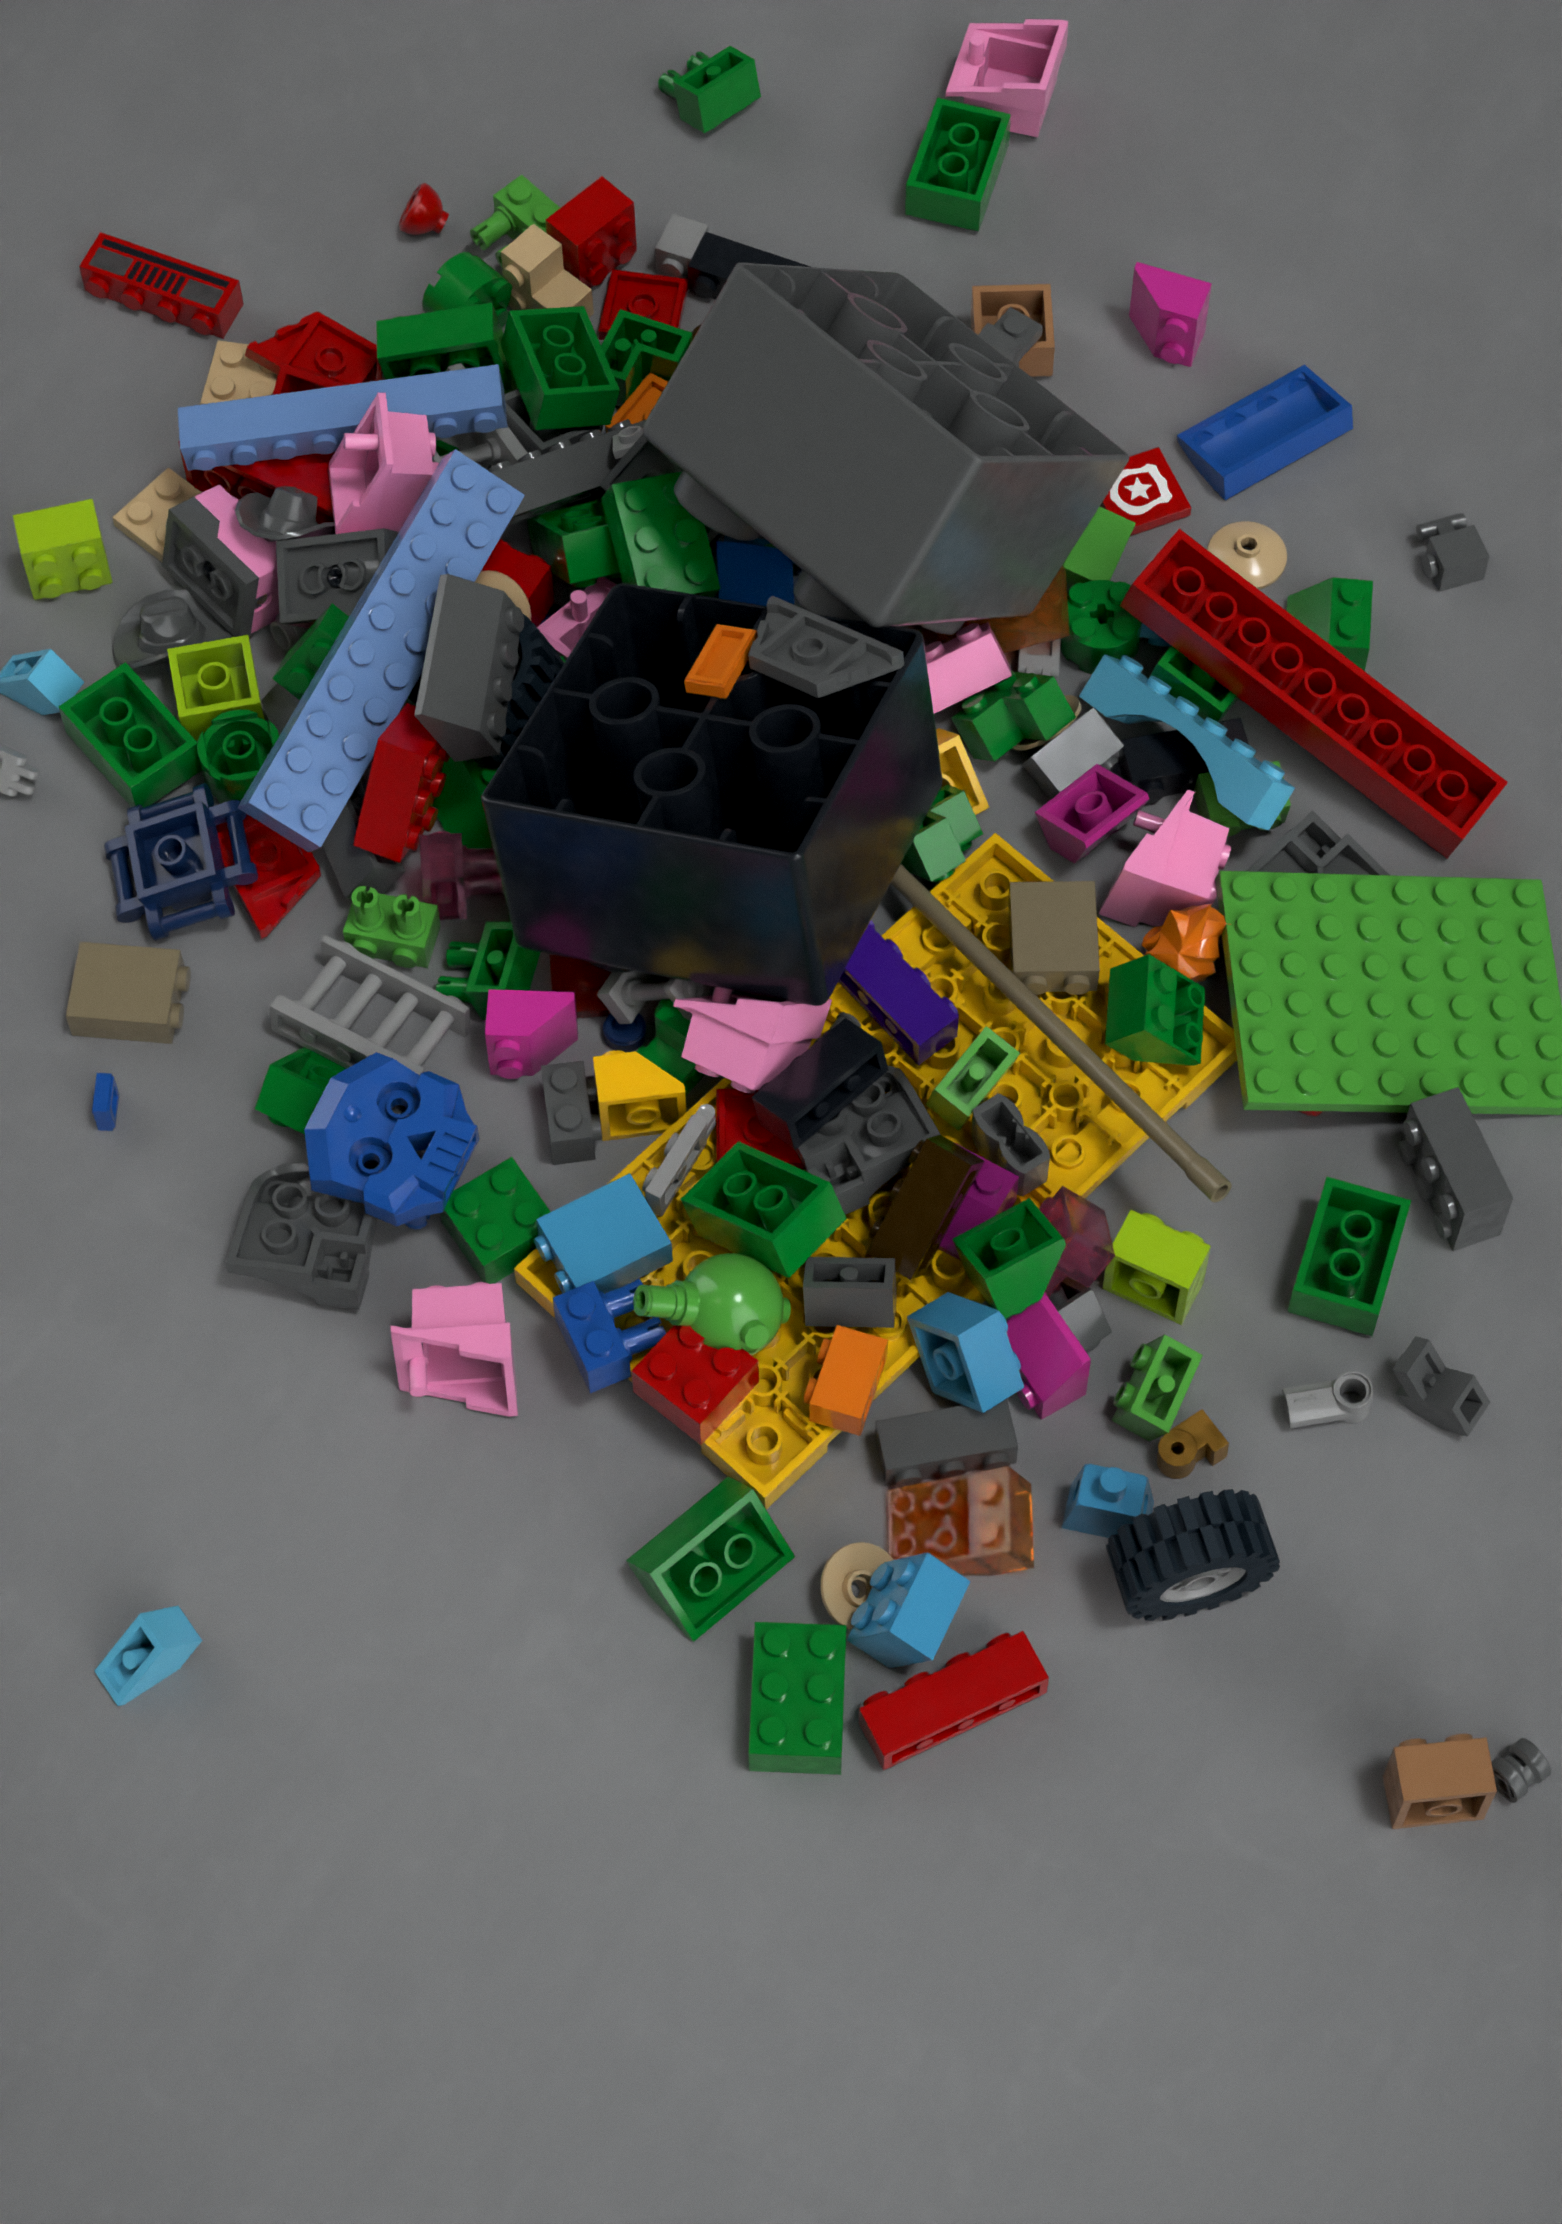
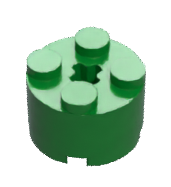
M462 252L450 258L439 268L437 273L441 278L435 287L429 283L424 292L422 307L425 313L492 302L502 328L506 324L509 311L506 309L511 298L512 284L476 255L473 256L469 252Z
M1093 580L1077 583L1069 589V594L1065 598L1061 610L1060 650L1068 661L1070 658L1078 664L1080 670L1093 674L1104 654L1119 660L1123 655L1134 658L1137 654L1142 622L1120 606L1130 588V584L1122 581Z
M244 709L224 712L211 720L212 725L204 734L202 731L198 738L197 751L204 780L220 804L231 800L241 801L279 737L275 725L270 720L267 722L258 717L256 712Z

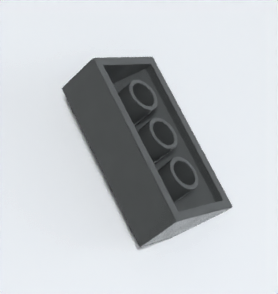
M443 574L439 578L414 716L454 762L499 755L502 737L506 733L505 719L508 702L512 698L511 684L514 667L518 663L517 649L520 632L524 628V616L521 609L512 602L504 591L450 574Z

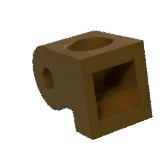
M1201 1409L1172 1428L1169 1433L1160 1439L1157 1465L1165 1476L1172 1479H1182L1187 1477L1194 1470L1195 1464L1204 1457L1207 1458L1212 1466L1225 1459L1228 1453L1229 1442L1205 1411Z

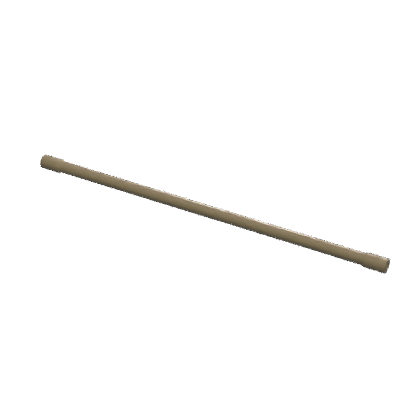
M900 864L891 884L1186 1173L1187 1178L1213 1203L1225 1198L1231 1190V1182L1206 1158L1201 1157Z

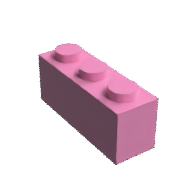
M988 622L981 626L978 623L970 624L958 631L956 638L944 644L941 641H937L925 646L934 714L1012 676L1010 665Z

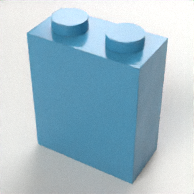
M630 1173L536 1219L538 1237L534 1238V1243L542 1259L545 1262L552 1260L558 1272L554 1273V1277L562 1293L592 1281L595 1282L598 1291L601 1290L603 1293H607L673 1262L672 1243Z

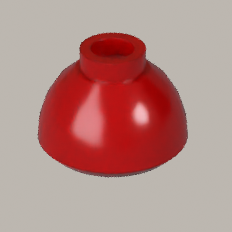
M427 183L419 184L410 197L399 221L400 231L412 235H423L431 231L439 234L443 229L449 213L443 210L438 193Z

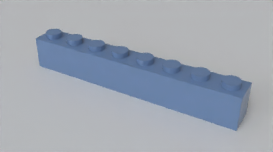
M497 364L179 407L180 450L188 471H207L215 467L234 464L250 465L256 461L271 459L288 460L295 456L315 453L331 454L337 450L344 438V433H354L378 392L386 393L387 407L390 412L427 415L429 432L435 433L436 437L450 438L456 434L471 432L488 433L495 429L508 428L503 381L499 365Z

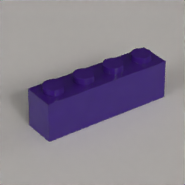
M871 920L838 982L919 1066L957 1037L959 1013L955 1005L947 997L943 996L940 998L931 988L927 976L919 968L915 967L912 969L903 959L899 947L891 939L884 940L875 930V925Z

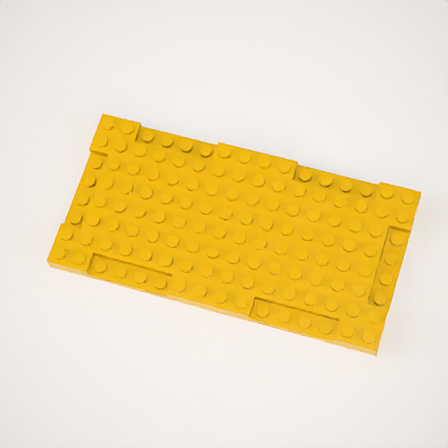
M994 833L966 858V862L955 868L954 874L942 880L930 893L1011 971L1008 913L1010 882H1052L1053 880L998 834ZM913 906L881 936L884 940L891 939L899 947L903 959L912 969L917 967L927 976L931 988L940 998L945 996L955 1005L959 1013L957 1037L918 1066L838 982L829 998L832 1002L820 1038L830 1029L839 1013L845 1012L854 1016L860 1022V1028L882 1043L887 1065L899 1068L905 1074L940 1134L981 1157L983 1156L975 1147L971 1136L972 1116L958 1131L925 1104L937 1085L986 1026L1019 1051L1020 1055L1012 1067L983 1102L996 1094L1005 1096L1020 1111L1024 1126L1035 1131L1045 1142L1050 1154L1047 1181L1023 1197L1017 1195V1200L1013 1206L1030 1198L1056 1230L1059 1231L1069 1221L1070 1213L1130 1157L1149 1136ZM1097 917L1100 967L1097 991H1088L1080 995L1069 994L1065 991L1045 992L1036 996L1166 1122L1181 1107L1187 1109L1237 1061L1234 1029L1204 1005L1201 1064L1195 1066L1133 1061L1105 1045L1110 969L1144 955ZM818 1038L812 1039L809 1048ZM723 1078L609 1182L611 1183L630 1173L645 1197V1192L642 1190L643 1183L653 1167L659 1169L664 1161V1150L671 1136L674 1133L680 1134L690 1117L697 1112L701 1105L710 1104L714 1107L716 1125L707 1139L705 1148L663 1216L660 1217L655 1214L672 1243L673 1262L639 1278L643 1285L666 1286L677 1280L684 1281L689 1272L705 1259L719 1254L735 1253L697 1235L681 1202V1198L717 1163L716 1089H732V1080L728 1078ZM912 1164L883 1184L869 1198L870 1204L846 1214L847 1219L810 1257L874 1258L866 1253L872 1242L868 1238L870 1230L880 1216H886L892 1205V1202L888 1200L889 1195L900 1178H906ZM536 1248L514 1268L515 1280L525 1292L555 1318L553 1297L562 1294L554 1277V1273L558 1272L552 1260L545 1262ZM939 1249L924 1275L909 1280L896 1272L897 1302L894 1328L847 1327L888 1339L887 1360L873 1401L920 1357L907 1316L947 1292L980 1304L986 1301L969 1280L962 1262ZM806 1261L790 1278L769 1269L777 1279L783 1297L788 1298L790 1301L791 1314L789 1320L781 1324L776 1336L763 1350L752 1355L759 1361V1383L701 1445L702 1454L727 1477L729 1476L752 1488L766 1510L828 1451V1444L841 1432V1430L809 1421V1404L803 1403L810 1378L818 1379L823 1366L817 1364L824 1338L832 1340L836 1328L805 1326L803 1281ZM633 1310L614 1318V1325L622 1331L652 1319V1317L638 1316ZM659 1318L661 1321L660 1326L663 1325L667 1333L674 1325L664 1318ZM652 1348L632 1355V1361H630L631 1371ZM631 1372V1377L627 1378V1379L630 1380L631 1382H632V1372Z

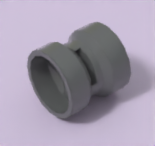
M1521 1738L1509 1748L1507 1756L1504 1758L1497 1757L1491 1762L1497 1791L1513 1803H1516L1527 1794L1528 1786L1532 1783L1540 1784L1552 1773L1551 1767L1543 1753L1526 1738Z

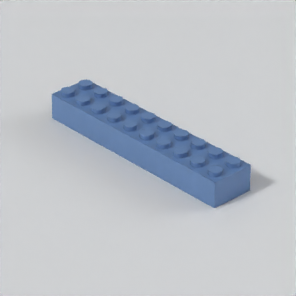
M456 449L441 459L238 805V809L307 852L321 848L371 762L378 738L398 715L422 674L440 575L450 574L475 582L525 496L523 493Z

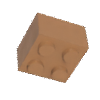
M1051 284L972 286L971 330L979 335L987 323L994 325L1012 307L1043 326L1042 336L1019 361V368L1031 377L1052 376L1055 342Z
M1456 1734L1447 1737L1445 1742L1428 1744L1425 1739L1421 1738L1405 1740L1399 1743V1747L1393 1748L1383 1774L1392 1829L1484 1820L1497 1792L1487 1737L1473 1739L1471 1734Z

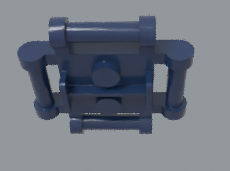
M206 783L194 786L192 792L150 806L142 807L139 804L128 808L129 825L124 826L126 835L111 839L104 844L106 858L111 861L118 904L115 906L117 920L123 923H130L139 920L143 914H146L150 934L157 941L168 937L169 932L218 916L220 919L234 916L235 909L228 887L236 884L248 885L258 880L256 864L251 862L243 823L246 813L237 808L241 801L231 800L214 806L211 790ZM227 823L235 864L224 868L216 827V825ZM129 856L132 865L137 897H134L132 887V881L127 859ZM213 898V901L163 916L162 908L172 906L175 910H180Z

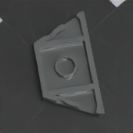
M771 596L767 601L768 613L765 621H760L757 629L758 638L753 641L748 654L750 669L816 698L893 672L904 666L903 651L775 596Z

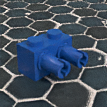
M639 1278L607 1293H603L601 1290L598 1291L595 1282L592 1281L553 1297L555 1320L590 1394L631 1377L630 1361H632V1355L654 1347L666 1334L663 1325L660 1326L661 1321L659 1317H652V1319L622 1331L614 1325V1318L634 1310V1293L639 1285H643Z

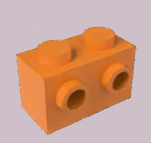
M836 1325L832 1340L824 1338L819 1351L817 1364L823 1365L818 1379L811 1377L805 1391L803 1403L809 1404V1421L861 1436L887 1360L888 1339Z

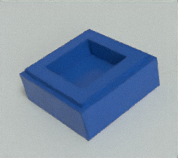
M97 1073L92 1113L98 1130L113 1131L116 1126L119 1091L112 1073Z

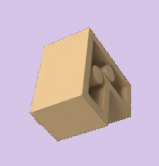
M532 224L501 251L502 274L512 284L511 298L508 305L513 310L584 306L589 318L594 314L592 289L564 269L562 244L535 224Z

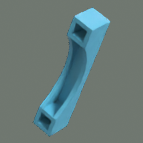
M1104 654L1079 697L1105 717L1126 724L1145 721L1165 722L1180 731L1195 746L1206 762L1215 785L1218 802L1246 824L1269 831L1295 787L1283 779L1285 772L1267 760H1263L1261 763L1253 757L1256 750L1247 743L1237 738L1232 741L1226 737L1225 734L1228 729L1219 722L1209 717H1206L1204 720L1198 716L1199 707L1181 696H1178L1176 699L1170 695L1171 687L1167 683L1152 675L1147 678L1141 673L1144 667L1134 659L1123 655L1119 660Z

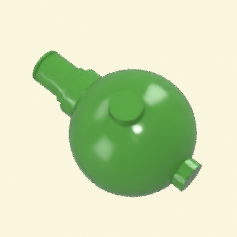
M724 1253L705 1259L689 1272L684 1281L677 1280L666 1286L639 1285L633 1298L634 1311L638 1316L659 1317L668 1320L672 1325L691 1326L694 1331L705 1338L704 1344L716 1349L724 1347L735 1350L744 1349L751 1355H755L763 1350L773 1340L781 1324L786 1323L791 1314L790 1301L788 1298L783 1297L780 1285L773 1273L758 1260L737 1253Z

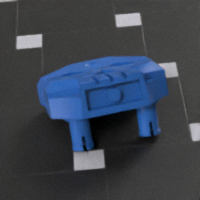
M377 1052L331 1077L304 1128L311 1190L363 1203L366 1214L396 1227L402 1224L415 1230L425 1227L428 1224L426 1219H430V1215L444 1211L480 1139L478 1127L474 1125L466 1111L459 1084L431 1071L418 1075L397 1060ZM396 1105H403L407 1110L402 1114H396L392 1111V1108ZM427 1149L422 1159H420L416 1151ZM368 1160H375L379 1163V1166L375 1169H367L363 1165Z

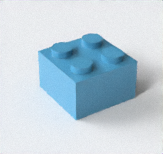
M947 1292L907 1316L932 1393L984 1413L1024 1388L1019 1372L1021 1364L1011 1348L1007 1336L1008 1324L999 1310Z
M928 1552L884 1562L875 1570L871 1577L870 1585L872 1589L866 1601L856 1609L852 1616L851 1625H853L847 1641L888 1668L932 1661L971 1581Z

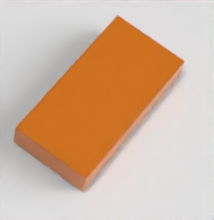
M717 624L684 680L686 692L726 699L749 660L748 654L752 643L758 638L757 630Z

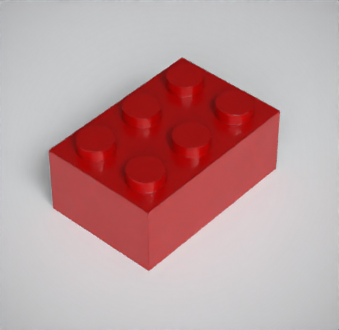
M409 703L404 706L377 740L353 843L356 847L398 863L402 861L409 850L416 851L421 842L423 832H430L435 824L438 809L434 808L433 804L435 797H439L444 788L447 774L442 772L444 762H447L450 758L446 751L414 716L416 706Z

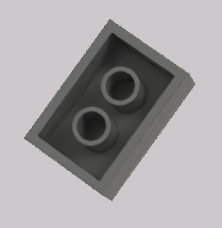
M1459 1087L1410 1103L1406 1121L1403 1123L1402 1136L1400 1141H1398V1150L1405 1165L1411 1164L1417 1176L1415 1182L1419 1196L1424 1202L1429 1201L1433 1209V1221L1438 1235L1442 1239L1447 1238L1452 1251L1501 1235L1513 1196Z

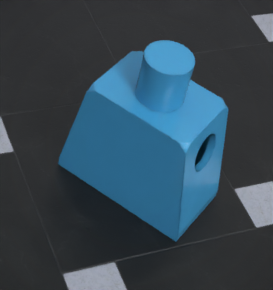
M1084 1464L1070 1486L1062 1528L1106 1538L1118 1534L1117 1529L1123 1524H1133V1518L1142 1513L1147 1515L1152 1513L1154 1500L1148 1477L1123 1471L1117 1467L1108 1468L1094 1464Z

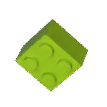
M93 498L13 515L20 553L34 600L55 598L64 593L83 589L93 590L102 585L113 583Z
M248 635L167 649L179 720L196 741H198L202 731L204 734L212 725L211 720L227 711L238 709L250 710L258 713V717L264 719Z
M1130 1210L1108 1251L1102 1289L1182 1325L1204 1283L1211 1246L1192 1232H1180L1166 1226L1155 1215L1149 1213L1140 1214Z

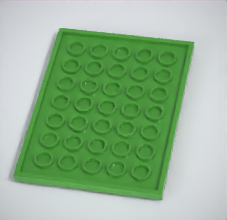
M1219 871L1215 878L1219 912L1225 917L1227 923L1222 933L1243 1110L1408 1113L1410 1103L1459 1087L1472 1114L1562 1115V1005L1542 879Z

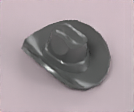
M277 487L271 499L258 492L246 494L238 500L235 508V514L240 526L256 537L281 541L335 534L334 522L321 524L316 522L317 497L296 487Z
M164 590L147 595L135 603L121 618L114 636V656L120 665L126 662L131 668L169 663L167 652L169 648L231 638L233 635L187 590Z

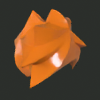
M1212 904L1190 906L1181 911L1170 910L1164 924L1152 928L1144 936L1141 946L1147 949L1145 955H1152L1194 982L1205 981L1207 977L1216 973L1213 961L1220 957L1218 944L1219 936L1223 933L1227 924L1225 917L1218 910L1211 907Z

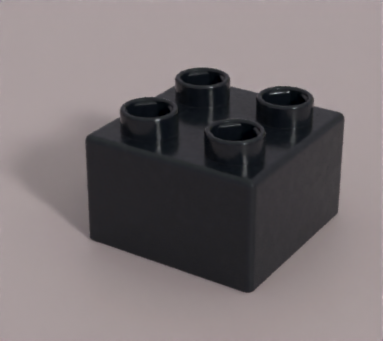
M627 583L615 585L608 593L481 796L515 941L519 947L526 950L587 961L592 966L608 972L627 973L639 971L741 991L757 1000L792 1001L812 1006H820L826 1003L942 787V771L922 634L912 629L894 626L875 628L863 621L819 615L903 651L904 666L893 672L816 698L750 669L748 660L728 697L724 699L687 693L684 680L717 624L757 630L760 621H765L768 613L767 606Z

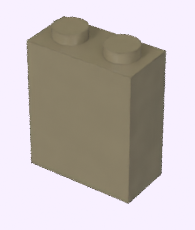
M1095 881L1010 882L1008 913L1011 972L1035 995L1061 991L1080 995L1088 991H1097L1100 967Z
M80 942L66 1011V1019L72 1036L173 1044L175 1029L182 1028L184 1019V1006L180 1003L182 991L188 992L191 979L190 967L184 965L181 950Z

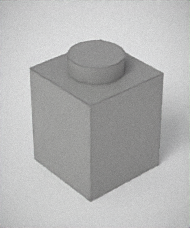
M672 214L655 247L656 272L664 276L688 279V265L705 233L709 232V225Z

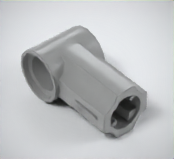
M1348 1371L1342 1373L1335 1380L1283 1388L1284 1410L1289 1428L1338 1420L1350 1424L1363 1421L1371 1409L1373 1397L1371 1380L1361 1372ZM1348 1391H1354L1359 1393L1363 1400L1358 1403H1349L1341 1395Z

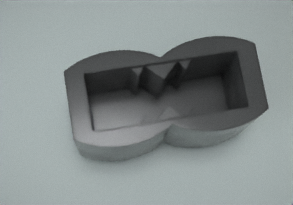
M996 1094L973 1109L971 1128L973 1143L984 1158L1019 1176L1017 1195L1023 1197L1045 1183L1049 1170V1150L1043 1139L1035 1131L1024 1126L1022 1115L1015 1104L1005 1096Z

